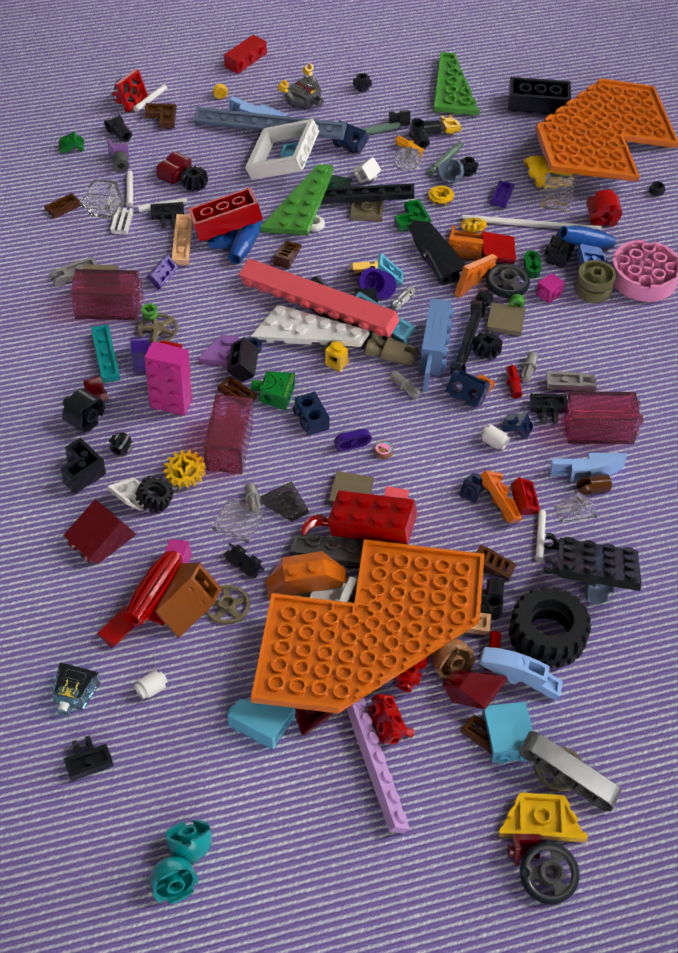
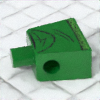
M267 371L263 381L252 380L251 390L259 391L260 402L287 411L295 388V373Z

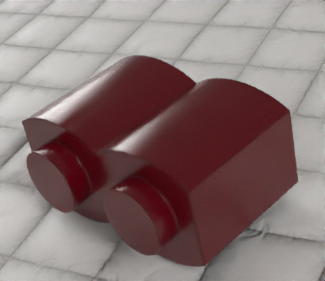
M176 151L172 152L166 160L161 161L157 165L156 176L171 185L180 181L184 168L192 167L191 159Z

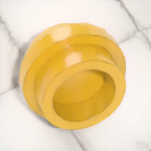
M219 83L213 87V95L217 99H223L227 96L228 89L224 84Z

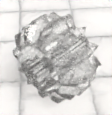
M407 146L405 148L400 147L394 157L397 169L407 170L408 172L410 170L415 171L421 161L418 149L408 148Z

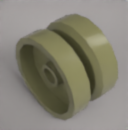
M590 260L580 265L575 284V292L578 297L589 303L607 301L611 297L616 278L614 268L600 260Z

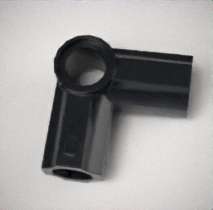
M415 118L411 121L409 136L416 145L423 149L430 145L427 135L441 133V123L439 120L423 121L422 119Z
M500 577L488 579L486 597L481 596L480 613L491 614V620L499 619L503 613L504 581Z

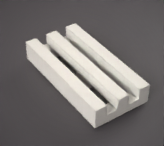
M120 207L116 208L110 229L111 234L128 235L133 208H130L129 211H127V208H123V210H120ZM121 215L120 221H119V224H118V228H117V230H116L117 223H118V219H119V216ZM125 215H128L123 231L121 229L123 226Z

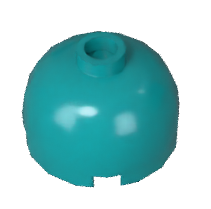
M193 820V824L186 825L185 821L173 825L166 831V845L172 856L184 858L191 864L197 863L210 850L212 844L210 825L202 820Z
M179 856L167 857L158 862L152 869L150 876L151 890L154 898L159 903H163V900L169 901L170 904H175L185 900L194 892L193 887L195 884L198 885L199 882L192 864Z

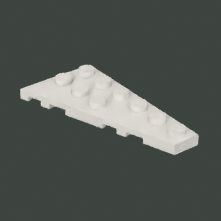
M278 304L250 337L267 340V343L280 340L288 344L312 345V342H321V345H328V343L334 341L341 342L343 346L361 347L369 337V331Z

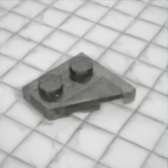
M292 481L260 496V503L291 522L309 514L307 506Z

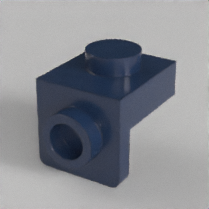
M511 413L507 415L501 427L503 431H520L522 438L527 439L533 429V423L527 413Z
M472 473L464 479L459 496L473 503L477 502L480 493L486 489L482 484L483 479L480 474Z

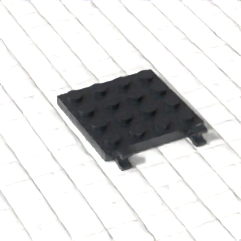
M546 533V539H551L553 542L544 543V548L558 550V563L552 557H545V563H549L552 566L543 567V573L557 574V577L640 591L642 582L637 550L631 547L619 548L608 543L604 545L596 544L591 540L578 541L572 537H559L557 539L553 533Z

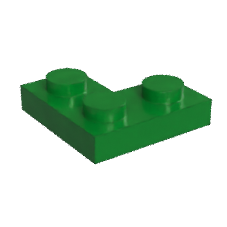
M420 199L404 202V209L407 213L396 215L394 218L400 231L409 230L408 228L413 220L431 222V218Z

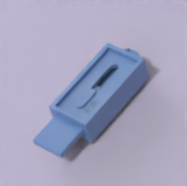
M430 299L419 374H425L424 392H428L430 375L440 376L441 369L445 370L446 359H443V357H447L449 347L445 345H449L451 334L448 332H451L453 323L449 319H453L454 309L451 308L452 301Z

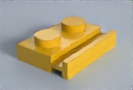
M372 261L371 264L370 262L349 263V270H354V273H362L365 269L370 268V266L371 268H378V262Z

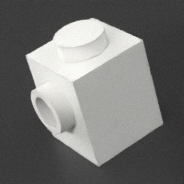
M374 157L363 161L352 171L359 183L362 184L375 180L378 177L377 174L382 170Z

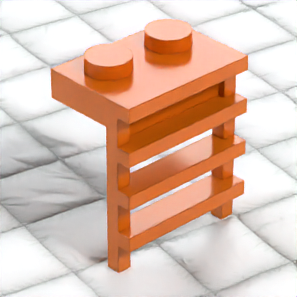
M452 225L449 245L461 259L477 261L481 259L483 246L481 234L485 230H481V233L458 231Z

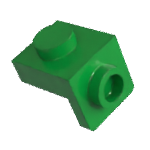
M73 131L59 140V150L65 154L77 147L83 152L84 139Z

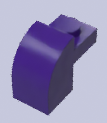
M148 336L130 338L133 373L146 372L144 357L149 349Z

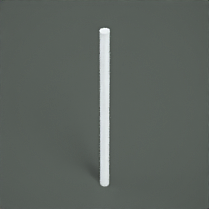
M462 215V221L467 218L479 217L492 224L551 229L580 225L599 230L602 229V226Z

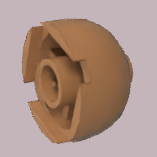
M453 639L433 653L432 664L437 674L446 681L454 670H470L475 662L474 651L464 641Z

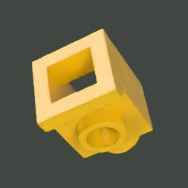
M333 341L325 350V365L339 372L350 361L348 358V348L343 346L341 342Z

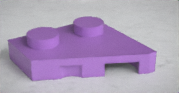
M220 335L199 357V364L227 367L231 344L238 341L239 337Z

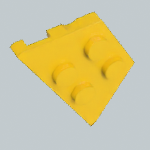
M520 792L503 826L499 830V837L512 838L513 834H540L542 840L586 842L588 839L586 832H583L578 824L576 814L570 809V804L565 795Z

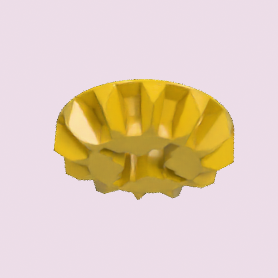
M434 186L429 190V200H432L433 203L446 205L454 199L453 190L447 186Z
M479 217L467 218L460 223V227L467 232H479L487 227V221Z

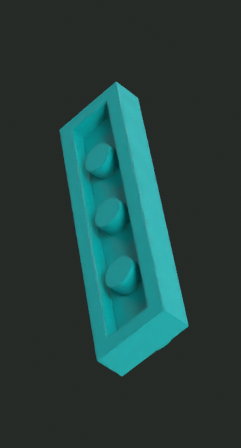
M109 324L91 327L102 383L119 381L120 374Z

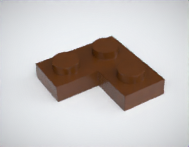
M146 103L145 118H159V128H175L177 105Z

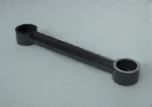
M472 301L469 323L456 362L451 363L450 375L458 369L466 372V363L480 319L484 318L486 314L484 301Z

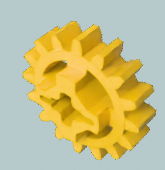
M183 449L180 451V454L174 452L173 458L168 457L169 463H164V474L168 483L171 482L172 487L178 485L180 490L183 486L189 489L191 484L196 487V481L202 482L201 476L206 475L203 457H199L198 452L192 454L191 449L187 453H184Z

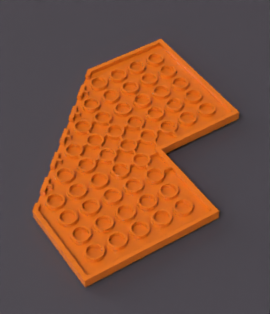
M603 78L598 79L595 84L593 83L587 87L586 91L579 93L575 99L572 98L564 107L561 106L553 115L550 114L542 123L539 122L535 128L548 169L552 172L638 182L640 175L626 142L664 146L667 148L678 147L677 136L655 86Z
M364 539L355 603L271 593L251 694V703L337 714L347 709L442 648L449 641L456 639L479 624L485 554Z

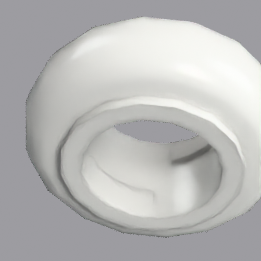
M316 215L313 223L317 224H312L310 231H321L325 227L324 219Z

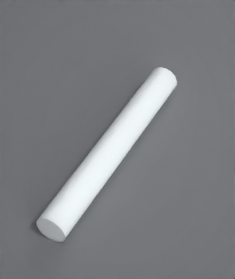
M163 84L134 106V111H140L145 107L146 103H150L167 90V86Z
M132 171L126 172V205L129 208L133 206Z
M181 198L151 204L183 202V205L187 204V199ZM150 204L138 206L139 212L151 210Z
M545 510L538 512L535 560L538 562L543 561Z

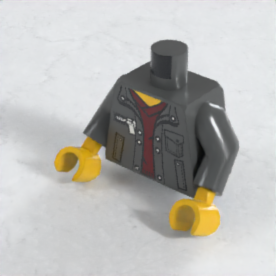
M311 63L307 65V68L304 66L302 72L308 75V77L304 76L290 87H288L289 84L286 80H282L277 87L278 91L285 93L286 102L292 106L309 109L313 105L321 107L324 103V99L321 98V88L315 75L311 73L313 70Z

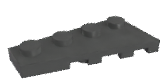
M320 534L294 535L290 556L323 551L341 565L360 568L364 540L338 536L321 537Z

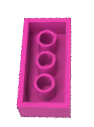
M153 341L144 357L150 407L185 416L192 402L189 350Z

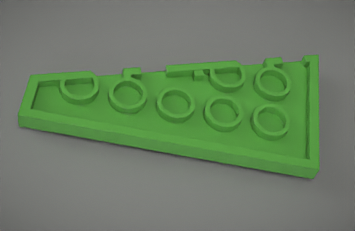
M440 52L434 111L479 115V107L476 106V100L473 99L472 91L467 79L463 76L464 72L460 69V63L455 53Z
M318 164L262 224L261 232L308 235L333 174V165Z

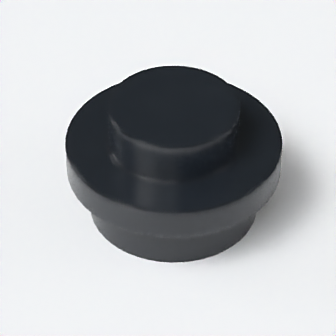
M655 181L650 185L649 192L654 196H661L665 193V185L662 182Z
M487 291L479 292L476 295V301H484L485 306L488 307L493 302V295Z

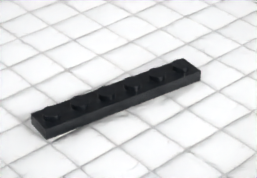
M414 183L327 188L321 204L415 199Z

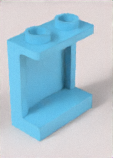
M526 702L488 705L485 710L483 709L481 717L486 723L492 751V763L505 764L514 760L528 761L519 753V749L528 732L533 731Z

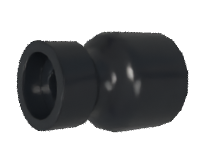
M400 110L398 113L389 111L390 123L399 122L401 126H410L411 110Z

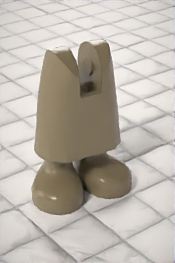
M374 332L371 339L368 340L365 349L366 356H378L382 360L408 366L414 364L415 358L419 353V349L392 337H388L387 341L382 339V336H378Z

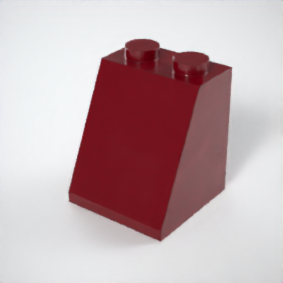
M94 499L63 536L69 540L67 542L68 546L75 551L79 549L82 552L80 556L88 563L93 561L98 565L135 537L136 533L110 510Z

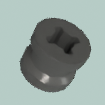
M121 151L113 154V168L117 172L127 171L129 168L128 155Z

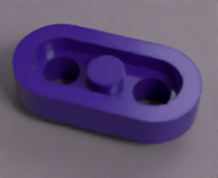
M358 429L337 435L334 439V444L338 451H346L366 446L371 442L372 437L367 429Z

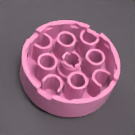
M635 240L621 245L616 250L612 262V267L616 272L613 286L625 295L626 298L643 302H657L669 297L676 290L678 284V256L669 247L655 241L652 244L645 243L644 240Z

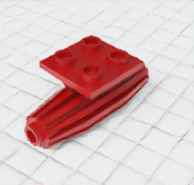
M166 551L149 568L134 590L124 612L125 620L132 625L142 626L148 619L164 626L165 623L155 613V609L180 565L183 563L181 555L177 551Z

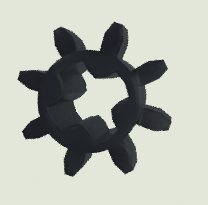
M359 73L356 75V78H353V85L357 91L366 92L369 90V87H372V80H370V76L366 73Z
M468 156L460 160L464 166V176L470 177L473 173L476 174L478 163L475 162L473 157Z
M121 432L112 435L109 440L111 443L109 446L110 450L117 456L129 454L133 448L131 445L132 439L126 433Z

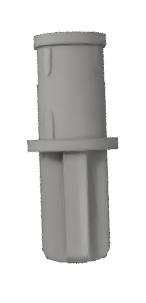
M529 352L526 361L522 365L523 371L520 378L524 383L530 382L533 372L536 371V362L539 357L536 352Z
M396 370L391 374L390 380L397 384L401 391H406L414 399L421 395V391L411 384V380L405 378L399 371Z
M252 482L247 483L244 487L246 492L245 501L251 513H259L261 497L257 492V486Z

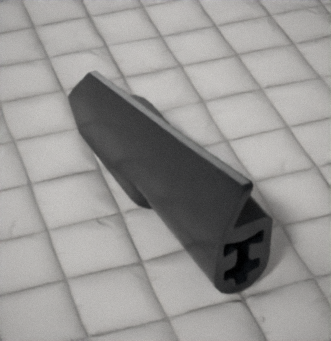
M413 220L408 229L423 259L428 262L440 285H448L460 278L459 272L466 265L431 222Z

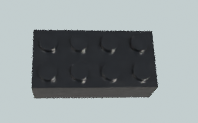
M510 77L508 111L554 114L561 106L564 107L571 100V81Z

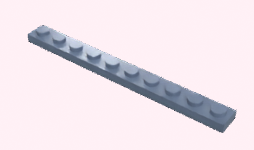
M204 107L196 108L193 119L195 124L262 131L263 128L308 120L307 118ZM314 119L319 130L317 137L344 140L347 127L345 122Z

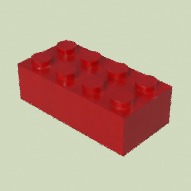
M251 187L188 208L199 241L209 240L217 235H224L229 231L241 229L243 226L255 224L263 220L258 201Z
M338 490L328 518L331 536L408 545L417 517L415 499Z

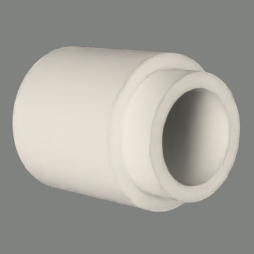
M493 425L486 426L481 433L482 441L497 450H504L510 441L507 433Z
M154 670L139 679L134 688L142 700L145 698L149 699L166 689L167 679L163 672Z

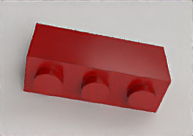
M254 34L224 54V67L239 74L267 54V41Z

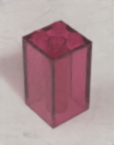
M75 269L71 289L75 319L138 320L139 313H142V303L140 301L144 299V292L140 290L142 288V278H139L138 270Z
M569 391L564 412L568 444H634L636 437L639 436V426L643 424V414H640L639 411L640 400L637 399L636 392Z
M215 395L203 446L205 470L243 474L254 423L253 398Z

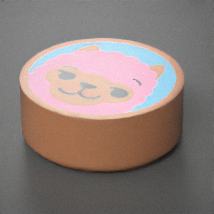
M383 440L376 443L375 455L378 458L388 459L393 455L394 447L391 442Z

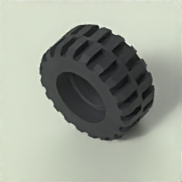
M541 587L540 590L537 588L530 590L529 594L525 593L521 596L520 600H517L512 611L509 626L512 646H516L515 651L517 653L536 659L550 666V668H553V666H557V668L564 667L565 663L568 665L572 664L585 650L591 631V617L587 613L586 606L583 603L580 604V599L576 596H571L570 592L566 590L564 592L560 591L556 587H553V589ZM542 618L552 619L562 624L568 633L561 636H548L539 632L532 622Z

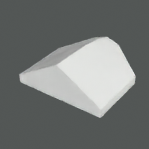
M136 478L127 479L107 487L111 493L125 504L139 511L144 510V505L140 506L138 504L139 501H136L135 494L141 483Z

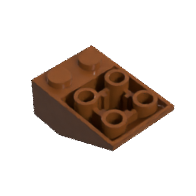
M200 562L182 563L156 607L155 613L177 638H180L214 604L222 588Z

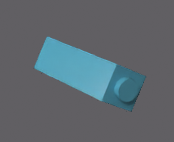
M239 699L235 705L230 706L227 712L228 726L273 750L294 719L295 708L251 703V700Z

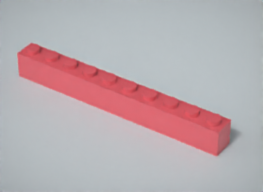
M250 258L239 273L242 283L246 287H254L262 293L267 292L276 298H284L289 303H297L305 309L311 308L317 313L327 314L335 320L340 319L349 325H357L362 329L373 331L378 336L384 335L390 338L400 321L396 311Z

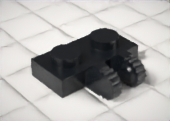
M183 202L150 204L151 219L161 220L162 229L166 228L165 219H171V226L175 228L176 214H184Z
M530 393V412H541L542 424H546V412L552 413L553 424L558 423V413H567L566 394Z
M89 735L85 737V744L89 750L80 752L79 743L76 740L72 741L75 755L63 758L70 780L74 781L113 767V760L107 744L94 748Z

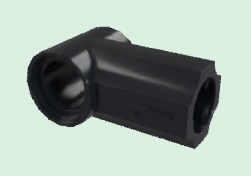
M120 115L104 121L108 133H114L121 141H130L133 136L132 131L125 125Z

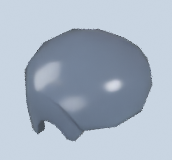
M450 159L447 162L443 161L438 169V175L447 183H456L464 175V166L461 161L456 159Z
M589 582L585 583V595L587 601L591 604L605 603L609 600V593H615V587Z

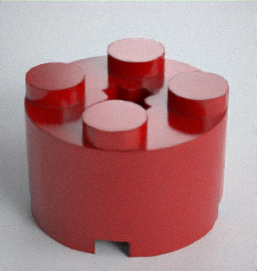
M601 190L596 192V195L592 198L590 196L587 199L586 206L592 225L616 226L618 224V220L622 217V208L619 196L614 194V191Z

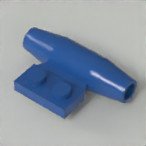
M262 220L255 224L243 226L241 229L229 231L224 235L210 238L208 242L209 248L225 250V248L231 247L228 256L229 261L233 264L241 263L251 251L259 235Z
M576 225L562 226L558 231L560 239L578 246L577 256L580 265L590 260H600L608 263L606 254L601 249H612L616 244L614 236L599 229Z

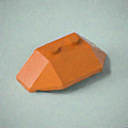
M323 551L282 557L266 580L267 597L270 599L271 593L299 595L311 593L312 591L341 588L343 583L348 582L346 570Z

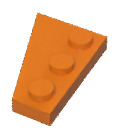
M491 254L465 265L454 296L457 298L462 297L483 280L488 271L496 266L498 257Z
M486 470L481 473L482 484L492 494V501L501 509L503 519L513 524L523 520L514 500L507 495L510 492L508 486L501 482L504 478L502 473Z

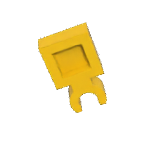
M441 115V126L446 133L454 134L455 132H461V125L457 119L452 120V115H449L448 118Z

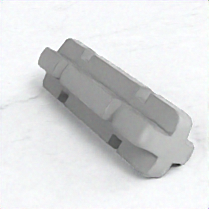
M411 285L408 286L391 302L390 308L398 311L415 294L416 289Z

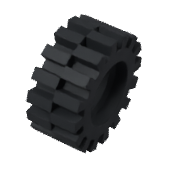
M153 475L152 478L147 476V478L141 481L135 495L136 501H139L138 504L140 506L144 505V510L149 508V512L155 510V513H159L160 510L162 512L168 507L173 498L174 491L171 490V485H167V480L163 482L162 477L157 479V476ZM149 491L158 493L160 497H154Z

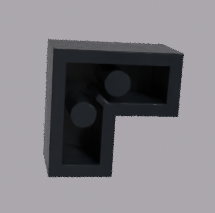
M78 438L65 447L68 464L61 468L63 483L74 494L106 474L104 459L82 438Z

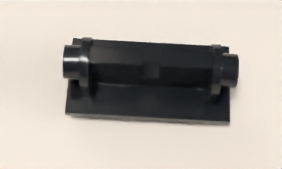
M229 543L232 549L230 551L227 550L224 554L227 562L236 568L242 562L243 564L239 570L249 578H256L259 574V569L265 571L260 565L262 563L261 560L254 555L251 557L246 555L247 550L239 544L235 547Z

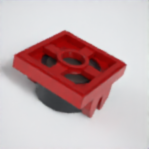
M134 69L125 77L118 79L115 83L114 91L111 93L113 96H116L113 100L118 104H122L125 112L133 110L134 106L148 96L139 69Z

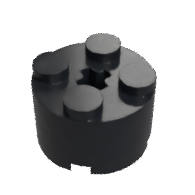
M79 388L70 397L67 396L63 400L62 420L80 431L89 432L99 423L96 421L99 415L103 416L105 403L85 389Z

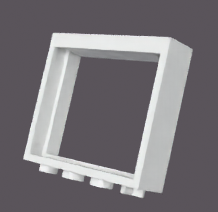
M314 119L263 128L245 167L251 180L303 171L319 134L318 125L315 124ZM301 137L293 156L266 161L274 142Z

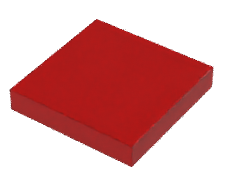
M482 231V258L494 254L498 257L496 260L498 262L515 264L514 237Z

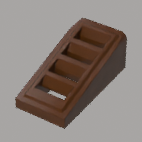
M285 241L274 255V265L290 269L302 245Z
M480 544L476 553L485 554L483 571L509 581L516 563ZM504 566L508 567L506 572L503 571Z

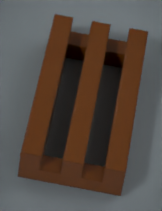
M70 193L45 205L44 209L55 219L80 207L81 201L73 193Z
M231 376L218 385V391L244 409L247 407V404L252 403V400L257 399L256 393Z
M474 714L463 726L461 733L492 754L489 737L486 733V723ZM473 723H475L476 725H478L480 728H482V729L485 730V731H481L479 728H477L476 726H474Z

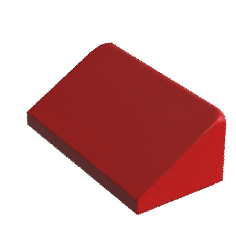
M518 477L511 483L510 487L513 500L520 515L538 514L540 507L534 483Z
M126 605L97 633L110 648L116 646L135 627L125 620L124 612L127 608Z

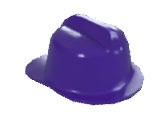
M375 268L365 269L357 280L360 289L376 288L377 296L380 299L391 297L396 290L395 278L390 273Z

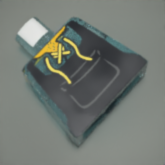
M60 662L52 690L54 702L59 704L56 710L57 713L62 716H68L72 708L83 710L100 685L99 673Z

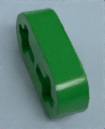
M528 250L524 255V268L530 278H537L541 273L540 255L534 250Z

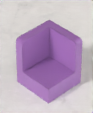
M107 139L108 152L111 158L114 153L121 151L125 152L129 159L126 142L114 145L111 139Z

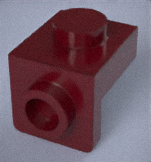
M100 376L83 380L86 391L100 398L103 402L109 400Z
M513 834L512 843H508V857H512L514 866H519V858H523L530 848L541 843L540 834ZM540 852L533 858L540 859Z

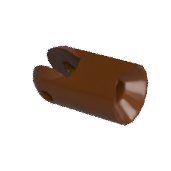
M608 474L581 478L578 480L576 487L580 489V494L590 495L610 491L612 489V481Z

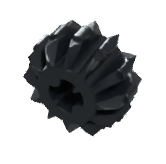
M196 165L194 167L189 166L188 169L184 168L181 173L182 186L193 192L205 189L208 182L206 170L202 169V167H196Z
M485 331L484 334L479 332L473 340L472 349L477 357L481 356V359H496L502 352L503 343L499 335H494L493 332L488 333Z

